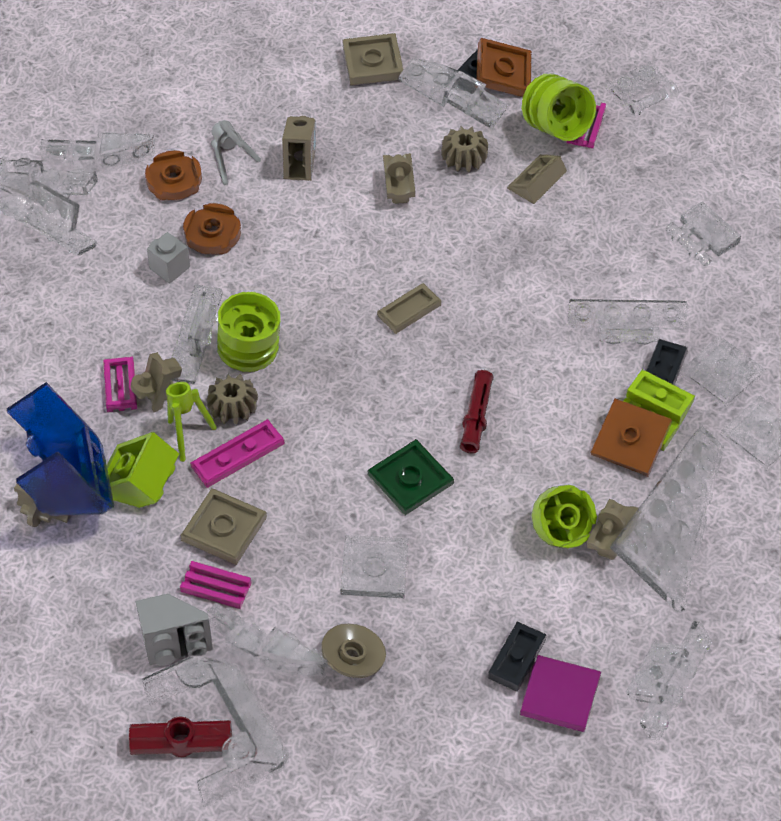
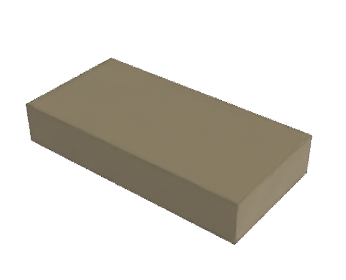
M422 283L378 310L377 316L397 334L441 306V299Z

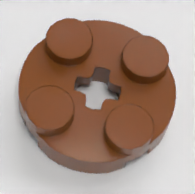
M173 150L160 153L153 158V163L149 167L147 165L145 169L146 184L150 192L159 200L184 199L196 194L202 182L200 163L193 156L192 159L184 156L182 151ZM170 173H175L178 177L170 178Z
M209 203L203 205V209L197 212L194 209L188 213L183 223L184 236L188 247L203 254H226L240 239L241 223L239 217L237 218L234 215V211L230 207L218 203ZM212 226H217L216 231L210 232L205 230L211 229Z

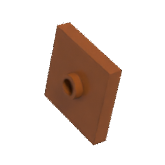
M481 38L478 42L477 86L523 97L527 86L531 83L532 51Z
M614 398L591 450V455L649 477L672 424V419Z

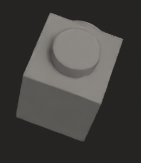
M166 232L159 239L153 240L149 247H147L149 268L169 284L190 268L188 246L169 232Z

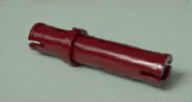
M478 370L474 375L475 379L468 412L462 421L464 432L460 449L466 453L473 454L478 452L482 432L485 431L487 426L485 415L494 379L493 374L487 370Z

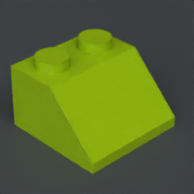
M154 432L117 444L93 494L138 508L155 504L164 493L163 487L167 479L175 471L176 466L174 464L180 453Z

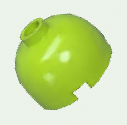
M560 485L548 488L539 495L532 510L533 528L538 537L548 545L559 548L577 547L586 542L591 535L589 533L592 530V525L596 524L597 520L595 504L590 495L573 485Z

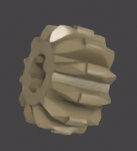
M460 126L458 131L450 129L448 135L444 136L441 155L443 160H446L447 167L455 165L457 172L462 167H465L469 173L471 166L479 169L481 163L486 162L488 142L484 138L482 131L474 132L473 126L468 130Z
M228 373L225 380L216 377L215 385H209L206 399L207 407L211 410V415L214 419L221 417L223 424L228 422L229 419H233L237 426L239 417L248 421L250 413L256 412L258 393L256 388H253L251 379L244 380L241 374L236 378H232Z

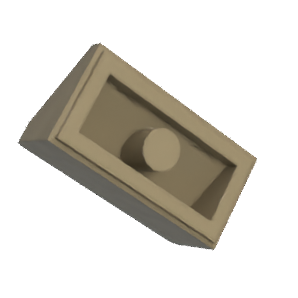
M540 154L508 185L507 189L535 204L567 172L561 156Z

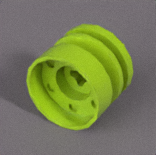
M551 73L535 78L527 86L522 97L521 109L524 119L531 127L563 141H572L583 136L591 127L595 118L596 102L594 95L588 87Z
M241 292L231 295L222 303L218 310L217 352L221 360L230 368L242 372H255L266 368L275 360L279 351L281 321L280 310L274 301L256 292Z

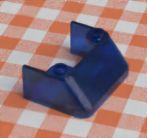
M47 382L6 408L7 413L26 431L28 440L26 441V447L34 457L39 456L43 460L16 478V483L34 500L36 507L41 513L47 512L51 516L103 515L114 508L104 448L99 437Z

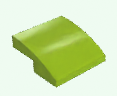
M642 369L627 389L624 402L672 419V424L660 449L664 451L686 417L695 400V395Z

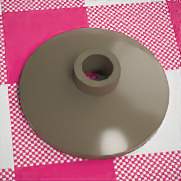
M348 623L334 626L324 635L321 644V652L326 663L333 670L347 677L365 678L372 676L382 668L386 658V649L379 636L372 630L358 624Z

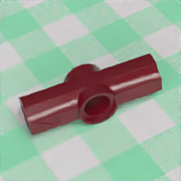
M179 716L172 718L168 723L130 724V755L172 754L182 758L197 752L232 751L231 720L192 722L186 717ZM178 735L188 736L184 740L180 741L174 739Z

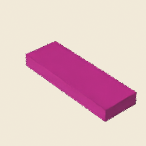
M267 419L190 462V465L208 488L284 445L285 440Z

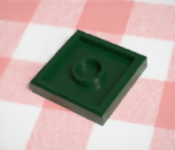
M417 439L368 469L369 477L405 516L454 484V478Z

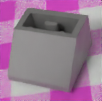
M168 593L135 601L149 665L166 666L173 663L175 659L186 656L198 658L205 655L207 651L213 650L209 617L206 612Z

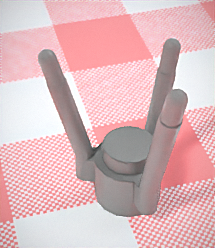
M219 121L213 126L211 131L215 139L211 141V145L215 150L223 185H228L221 148L232 149L238 145L256 162H260L261 158L241 138L229 121Z

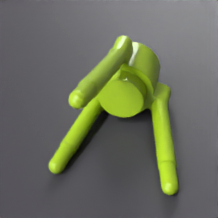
M176 382L165 390L167 396V416L169 424H172L175 418L180 461L184 462L186 456L181 414L190 412L195 402L210 428L216 430L217 426L201 401L198 389L191 390L188 383Z

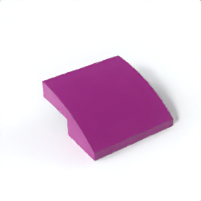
M538 655L527 686L520 715L585 732L602 671Z

